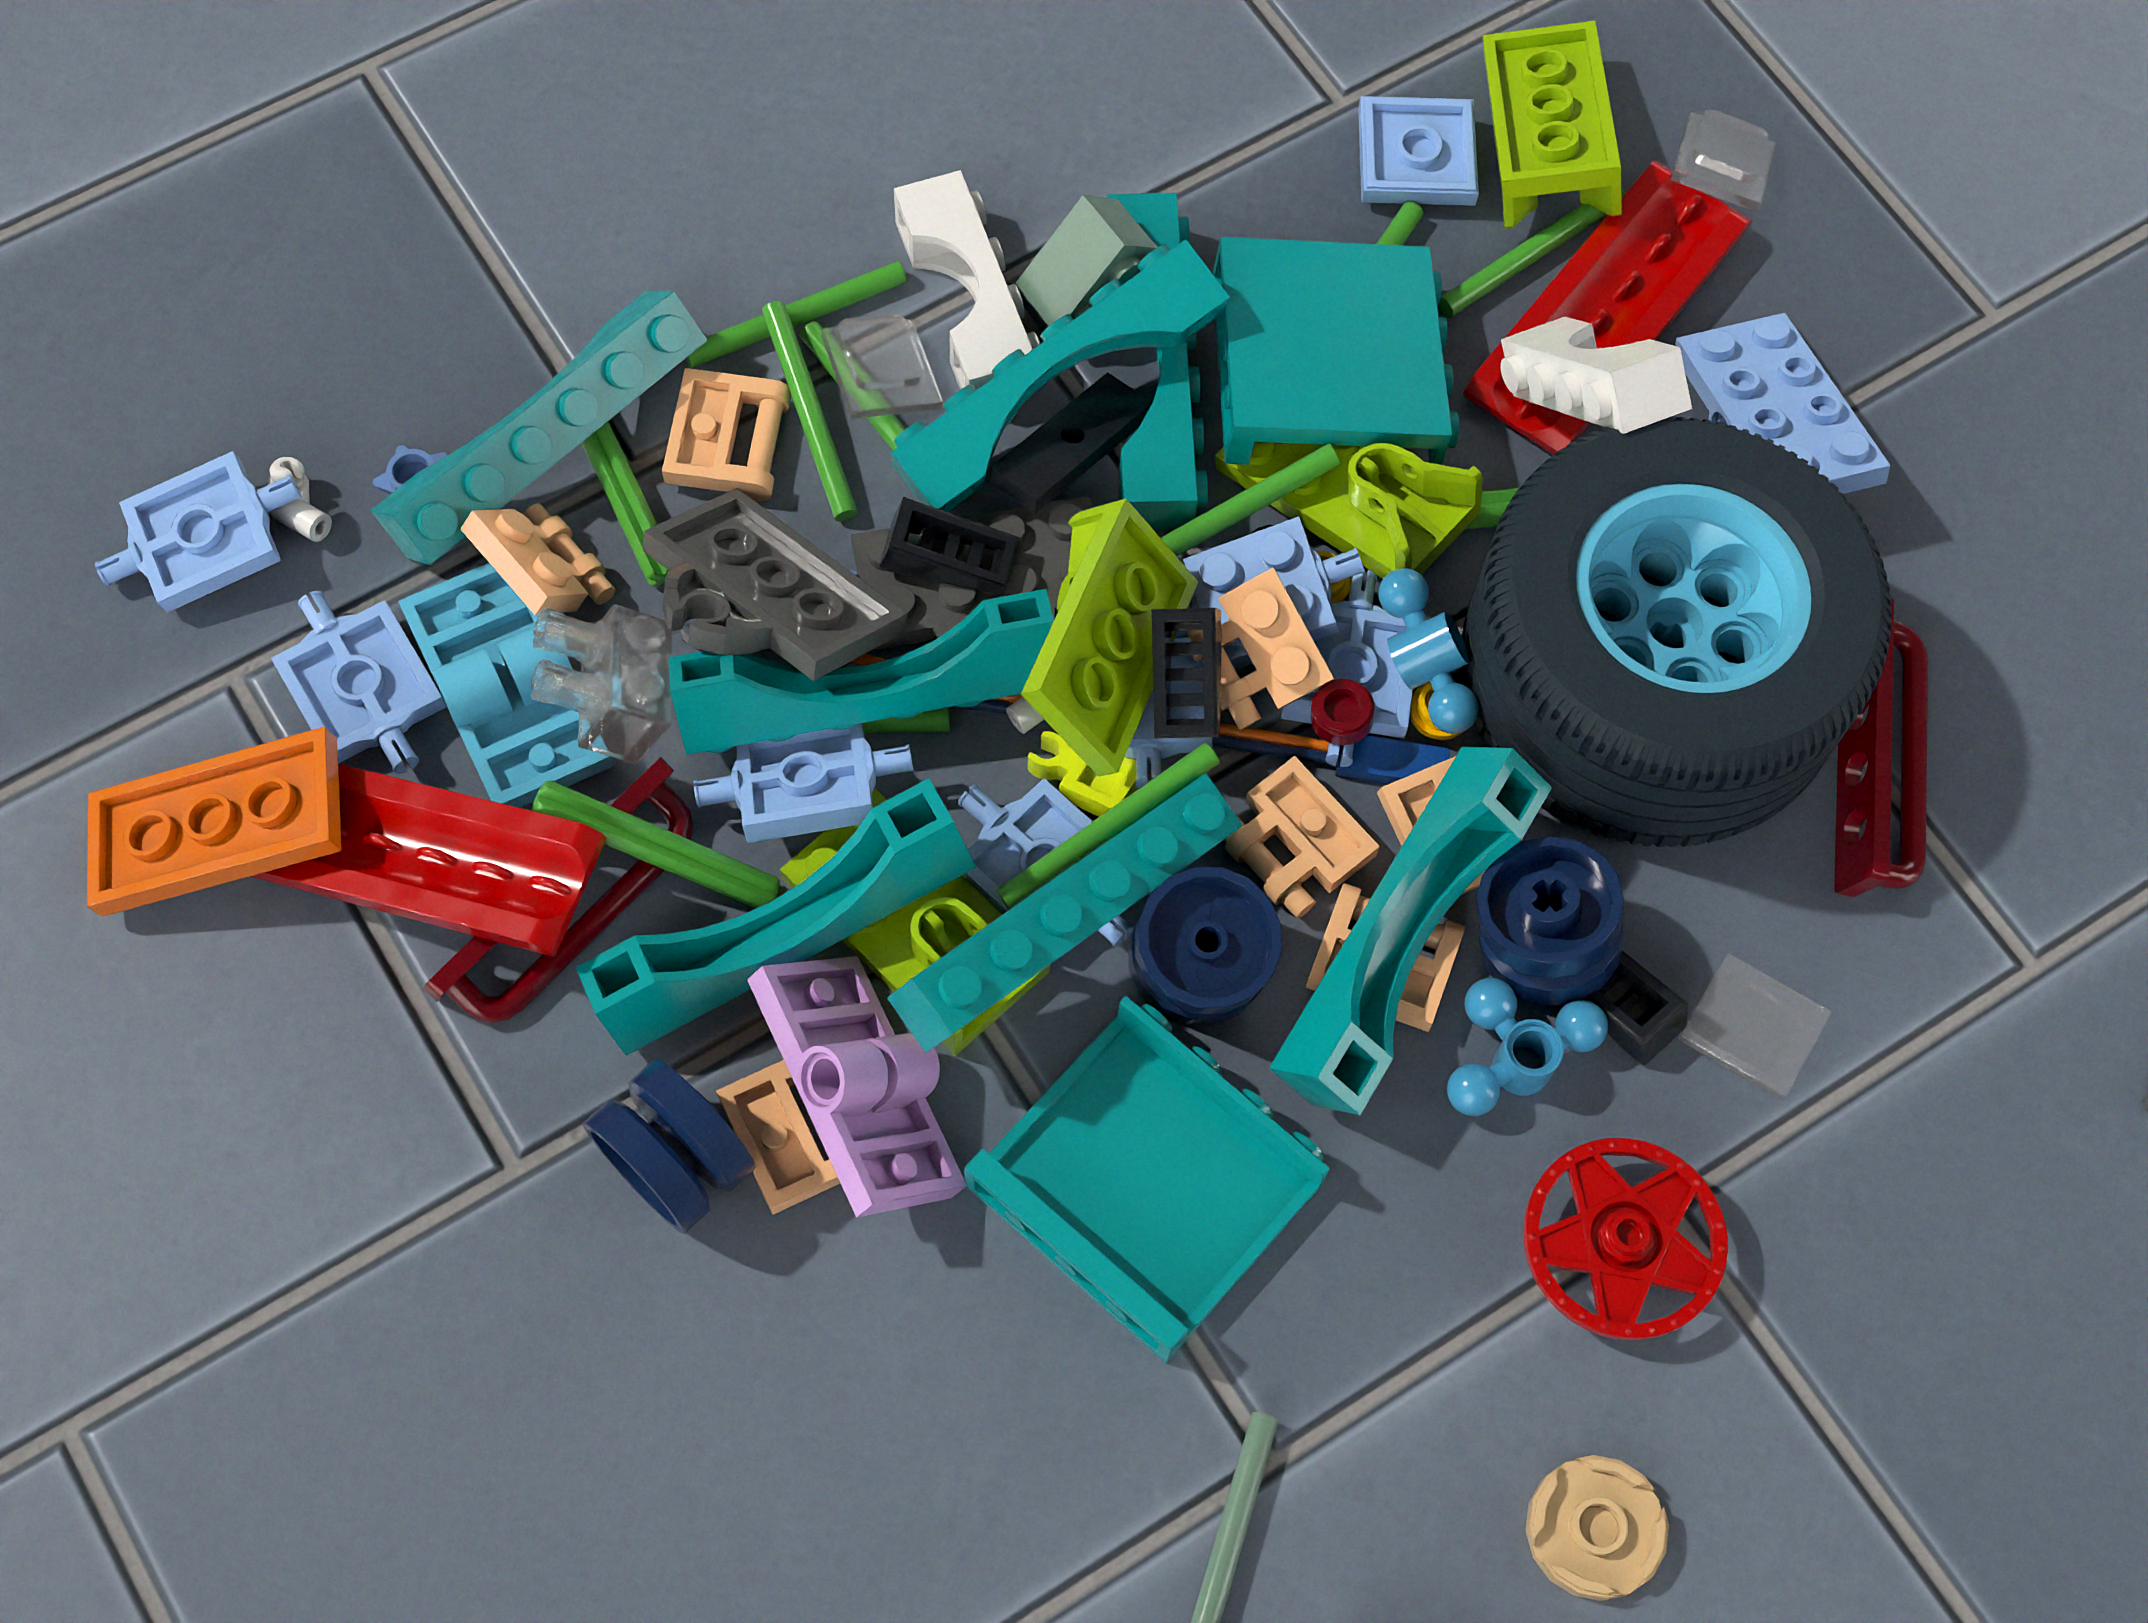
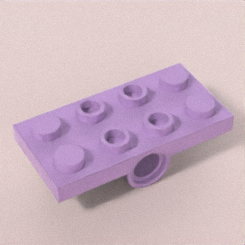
M858 956L761 966L747 979L856 1218L950 1199L967 1186L926 1100V1097L936 1087L939 1079L940 1065L935 1048H932L925 1053L912 1033L895 1035Z

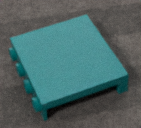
M1237 237L1220 238L1213 275L1230 296L1223 314L1215 319L1225 464L1249 465L1255 442L1325 445L1330 443V445L1349 446L1389 443L1401 448L1428 449L1429 463L1442 465L1447 449L1456 447L1459 435V418L1457 412H1449L1448 400L1451 397L1453 388V369L1451 364H1444L1443 352L1447 343V320L1445 317H1438L1437 307L1441 299L1442 277L1440 272L1433 271L1430 247Z
M1125 996L1119 1002L1117 1017L989 1153L983 1148L965 1166L964 1177L967 1184L966 1187L1167 1364L1319 1191L1330 1168L1322 1162L1325 1159L1322 1151L1308 1137L1299 1132H1294L1290 1135L1271 1119L1273 1112L1262 1098L1249 1089H1243L1239 1092L1220 1076L1223 1073L1222 1068L1210 1054L1197 1046L1189 1049L1171 1034L1173 1030L1171 1024L1158 1010L1148 1004H1143L1139 1007L1130 998Z

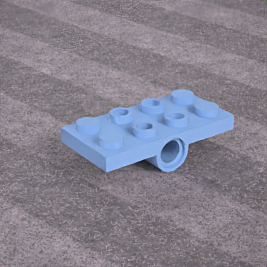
M1785 313L1676 338L1675 346L1680 347L1685 374L1709 410L1708 420L1715 424L1717 421L1722 422L1727 427L1734 425L1739 430L1747 429L1752 435L1757 433L1762 435V438L1765 440L1768 438L1773 440V444L1777 446L1780 444L1785 446V450L1798 454L1797 458H1804L1808 461L1809 466H1815L1819 470V474H1824L1828 477V482L1835 484L1839 488L1838 492L1845 494L1886 484L1890 464Z

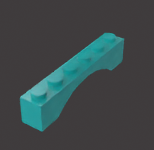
M1177 193L1107 194L1106 198L1118 199L1157 247L1166 244L1171 250L1185 239L1190 243L1188 216H1178ZM1197 333L1176 348L1155 347L1159 383L1154 401L1140 427L1121 448L1118 477L1119 500L1126 498L1154 531H1173L1195 519L1197 507L1207 506L1206 470L1196 471L1195 454H1203L1204 449L1203 419L1192 418L1191 402H1199L1200 371L1199 366H1188V351H1196Z
M1185 239L1171 250L1166 244L1157 247L1139 262L1137 268L1141 272L1123 285L1118 279L1107 283L1090 298L1089 302L1092 307L1074 320L1070 314L1060 317L1042 332L1040 337L1043 339V343L1026 355L1021 349L1007 355L992 369L995 375L993 379L977 390L972 384L960 389L944 403L943 408L946 410V413L928 426L923 420H919L901 432L894 440L897 448L891 452V466L920 503L951 512L984 487L991 458L1006 427L1024 403L1052 378L1082 361L1112 351L1140 347L1176 348L1222 315L1230 296L1189 242Z
M645 291L603 324L580 353L532 397L472 441L416 473L370 511L407 559L431 565L466 537L461 531V527L473 510H497L503 507L707 341L706 337L674 291Z
M1042 589L983 600L962 622L931 643L900 657L874 664L837 668L815 681H812L794 666L762 659L752 654L721 655L700 651L668 657L670 694L686 755L700 752L720 753L738 745L765 740L780 742L789 740L798 734L826 729L846 730L855 727L859 723L891 717L906 719L924 711L951 706L972 707L982 703L984 700L1017 694L1021 695L1054 622L1047 591Z
M1461 747L1270 1065L1269 1069L1311 1105L1361 1115L1393 1060V1032L1398 1004L1408 975L1425 942L1443 915L1464 890L1496 859L1522 840L1552 789L1513 748Z
M1205 773L911 978L887 997V999L922 1049L927 1053L1159 887L1168 877L1177 874L1237 831L1243 824Z
M928 778L870 809L856 832L828 862L805 881L775 900L739 917L700 929L660 935H634L576 966V970L595 1015L625 1056L750 990L751 987L747 979L761 966L802 962L977 867L955 822L931 780Z

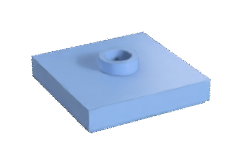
M1360 97L1358 119L1361 203L1404 204L1406 201H1411L1416 204L1476 205L1479 190L1474 99Z

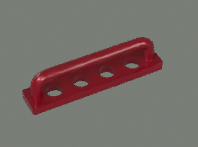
M1892 597L1890 641L1884 668L1870 699L1838 743L1834 891L1852 898L1879 885L1886 888L1902 889L1914 884L1922 875L1926 860L1928 657L1926 648L1919 635L1909 626L1894 620V598ZM1893 647L1900 652L1903 661L1900 860L1898 864L1890 862ZM1869 705L1867 717L1862 724L1864 712ZM1868 761L1865 776L1860 782L1862 770ZM1866 819V828L1859 840L1860 829Z
M660 757L610 806L631 815L647 799L667 820L668 831L691 840L694 827L691 812L679 795L665 782L675 770ZM639 859L567 929L555 957L542 954L499 996H487L466 976L499 943L474 936L422 989L436 1002L447 994L464 1012L479 1021L496 1023L509 1020L520 1013L665 870Z

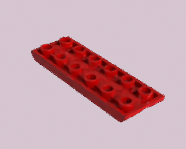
M1653 161L1621 198L1622 214L1616 216L1607 215L1506 337L1562 317H1568L1592 324L1597 348L1621 346L1648 339L1658 341L1748 230L1753 220L1723 201L1704 193L1691 181L1659 161ZM1500 343L1475 372L1465 388L1463 396L1554 455L1568 444L1575 442L1591 422L1514 397L1513 393L1505 385L1501 374V360L1505 356L1502 343Z
M338 763L342 851L250 876L555 957L607 838L603 833L583 823Z

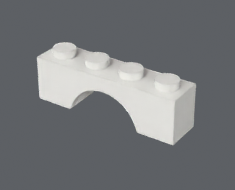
M959 170L894 188L895 222L913 269L933 270L953 277L967 288L976 302L969 315L950 330V364L960 389L972 384L977 390L995 377L992 369L1003 358L1018 349H1021L1026 355L1040 345V342L1035 332L1026 334L1021 321L1025 313L1020 292L1015 284L1007 286L1002 274L1005 271V260L1001 245L997 237L988 238L983 225H986L987 219L982 198L977 190L969 192L962 172Z
M1562 317L1501 339L1505 356L1501 360V374L1505 385L1513 393L1514 397L1602 427L1619 429L1620 433L1623 434L1692 409L1680 347L1648 339L1621 346L1597 348L1592 324L1568 317Z

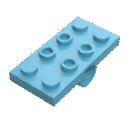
M490 563L398 601L491 801L520 808L534 802L539 788L546 781H553L568 787L616 765L610 747L575 678L569 659L553 625L549 620L547 621L545 614L534 615Z

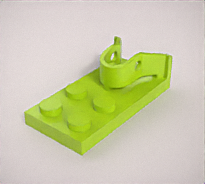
M1596 21L1482 35L1502 188L1504 229L1515 228L1531 211L1538 208V195L1579 190L1581 203L1589 204L1610 216L1621 215V163Z
M1255 442L1249 465L1225 464L1223 446L1215 454L1216 470L1245 489H1248L1323 447L1325 444ZM1375 443L1369 446L1331 445L1341 465L1270 504L1291 519L1299 516L1303 527L1341 552L1345 553L1353 550V548H1357L1363 566L1382 579L1391 571L1399 568L1413 569L1422 575L1480 514L1483 478L1479 469L1474 465L1467 470L1424 462L1414 453L1389 443Z
M1126 498L1081 511L1075 514L1068 522L1072 527L1068 574L1061 583L1058 595V613L1021 692L1025 700L1099 777L1119 772L1153 691L1152 610L1187 609L1198 584L1197 579ZM1172 631V643L1175 639L1177 631Z
M876 789L873 790L872 800L874 808L887 800ZM860 825L825 830L780 868L781 879L791 889L805 881L839 851ZM962 875L842 941L894 993L911 978L1002 916V914ZM1050 965L942 1041V1043L954 1056L958 1055L1050 972Z

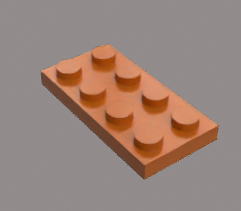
M324 726L88 793L87 907L103 917L342 851L337 738Z

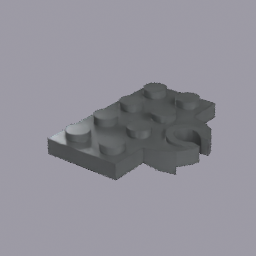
M738 488L644 531L643 551L669 570L665 578L663 599L666 625L671 631L683 629L685 622L688 620L701 618L692 622L689 628L688 645L697 649L721 655H741L771 648L812 681H815L905 632L907 619L905 611Z
M1084 496L1049 502L1036 514L1023 506L961 516L1020 537L1007 589L1003 595L906 576L880 568L879 563L890 528L851 534L852 549L859 578L907 613L905 632L873 650L936 640L962 622L983 600L1042 589L1047 591L1055 620L1058 613L1057 600L1061 583L1067 576L1069 567L1072 527L1068 522L1075 514L1093 508L1091 497ZM910 533L907 543L918 546L921 535ZM934 539L931 551L942 554L945 540ZM959 544L955 559L966 563L970 545ZM984 548L979 568L990 571L995 550Z

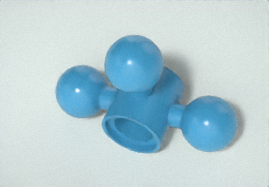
M1395 569L1383 578L1378 592L1379 601L1383 609L1394 617L1403 618L1407 630L1387 639L1392 660L1399 675L1409 689H1414L1430 681L1434 690L1428 704V713L1432 723L1439 730L1446 733L1456 734L1464 732L1475 723L1479 713V703L1474 692L1462 684L1455 683L1451 676L1458 672L1462 666L1470 663L1465 642L1454 620L1447 612L1427 620L1423 609L1428 602L1429 588L1424 577L1413 569Z
M1484 978L1475 982L1465 996L1466 1014L1476 1026L1486 1030H1495L1502 1043L1494 1056L1492 1066L1486 1067L1481 1064L1470 1063L1460 1066L1451 1074L1447 1083L1448 1099L1458 1112L1467 1116H1481L1491 1111L1497 1104L1500 1096V1087L1519 1096L1533 1095L1541 1091L1561 1063L1566 1048L1575 1052H1589L1603 1043L1608 1032V1021L1605 1013L1593 1002L1575 1000L1566 1004L1559 1011L1555 1021V1029L1548 1023L1536 1019L1517 1022L1514 1018L1517 1010V998L1513 989L1506 982L1497 978ZM1526 1047L1533 1050L1540 1057L1542 1067L1538 1069L1524 1067L1516 1060L1513 1049Z

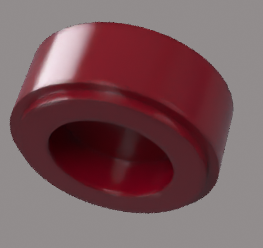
M1349 679L1332 680L1322 685L1312 698L1310 717L1312 727L1317 735L1326 742L1335 745L1354 744L1362 740L1372 728L1375 711L1374 700L1370 692L1356 681Z

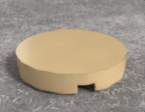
M1591 1455L1565 1462L1541 1480L1528 1504L1525 1530L1532 1556L1551 1582L1573 1596L1604 1601L1627 1596L1651 1579L1656 1573L1667 1551L1669 1523L1664 1507L1661 1509L1659 1499L1654 1494L1655 1489L1642 1473L1621 1460Z

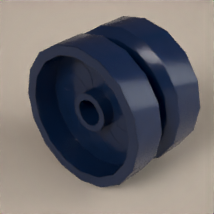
M1547 836L1517 843L1496 859L1482 874L1476 898L1479 942L1484 966L1493 978L1506 982L1519 999L1549 1006L1582 1000L1606 984L1618 968L1622 951L1624 897L1618 874L1601 853L1577 840Z
M1193 867L1168 877L1148 897L1129 940V971L1140 996L1163 1016L1184 1025H1216L1238 1016L1259 995L1263 987L1272 978L1282 952L1281 923L1270 898L1249 878L1223 867ZM1209 943L1213 947L1214 952L1206 953L1198 947Z
M658 1058L653 1059L628 1082L632 1100L648 1122L626 1104L608 1100L582 1125L596 1147L643 1200L678 1232L685 1234L710 1211L707 1192L691 1169L712 1187L731 1191L756 1166L744 1144L713 1105L671 1066Z

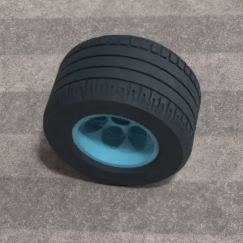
M1668 417L1624 434L1620 433L1619 429L1604 427L1598 432H1591L1587 436H1583L1575 442L1568 444L1565 448L1560 449L1548 458L1520 486L1507 505L1496 528L1466 613L1462 638L1467 648L1470 663L1461 667L1463 685L1474 692L1479 703V713L1474 724L1477 726L1480 737H1483L1485 746L1490 748H1513L1552 787L1543 802V805H1545L1544 809L1549 812L1551 810L1554 811L1560 819L1562 817L1568 819L1567 822L1571 825L1573 823L1580 825L1579 828L1582 830L1589 829L1592 830V834L1598 835L1600 833L1604 835V838L1611 839L1613 837L1618 842L1623 843L1626 840L1633 845L1642 843L1643 846L1648 847L1652 844L1656 847H1664L1666 845L1677 847L1679 844L1685 847L1692 844L1701 845L1705 842L1711 843L1726 839L1765 822L1792 803L1816 777L1876 688L1888 653L1892 609L1887 573L1884 570V563L1880 558L1879 549L1874 545L1875 540L1869 534L1867 525L1862 523V517L1859 513L1855 512L1853 504L1846 501L1847 497L1843 493L1838 492L1839 488L1835 484L1829 483V478L1824 474H1819V470L1815 466H1809L1807 460L1797 458L1798 454L1793 451L1788 452L1785 450V446L1781 444L1777 446L1773 444V440L1769 438L1765 440L1762 438V435L1757 433L1752 435L1749 433V430L1744 428L1739 430L1734 425L1727 427L1722 422L1717 421L1715 424L1706 419H1703L1701 422L1697 418L1687 420L1684 417H1676V419ZM1642 576L1654 578L1657 581H1659L1662 584V586H1654L1652 584H1649L1642 578ZM1703 597H1710L1714 599L1722 607H1717L1709 604L1704 600ZM1598 611L1608 612L1618 621H1607L1602 618ZM1718 652L1734 656L1739 664L1729 663Z

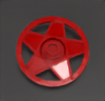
M1606 1138L1582 1144L1568 1151L1550 1165L1541 1176L1530 1195L1525 1210L1523 1222L1524 1251L1528 1266L1539 1289L1547 1300L1567 1319L1592 1333L1604 1337L1631 1341L1647 1340L1669 1334L1683 1327L1708 1305L1718 1290L1724 1276L1728 1256V1236L1722 1210L1712 1190L1704 1179L1683 1159L1658 1145L1646 1141L1629 1138ZM1602 1156H1634L1657 1164L1666 1170L1632 1188ZM1567 1171L1578 1214L1539 1229L1547 1194L1558 1179ZM1694 1197L1700 1205L1709 1228L1710 1260L1676 1231ZM1548 1268L1590 1273L1596 1315L1590 1313L1567 1296ZM1650 1285L1694 1295L1690 1302L1670 1316L1646 1323H1636Z

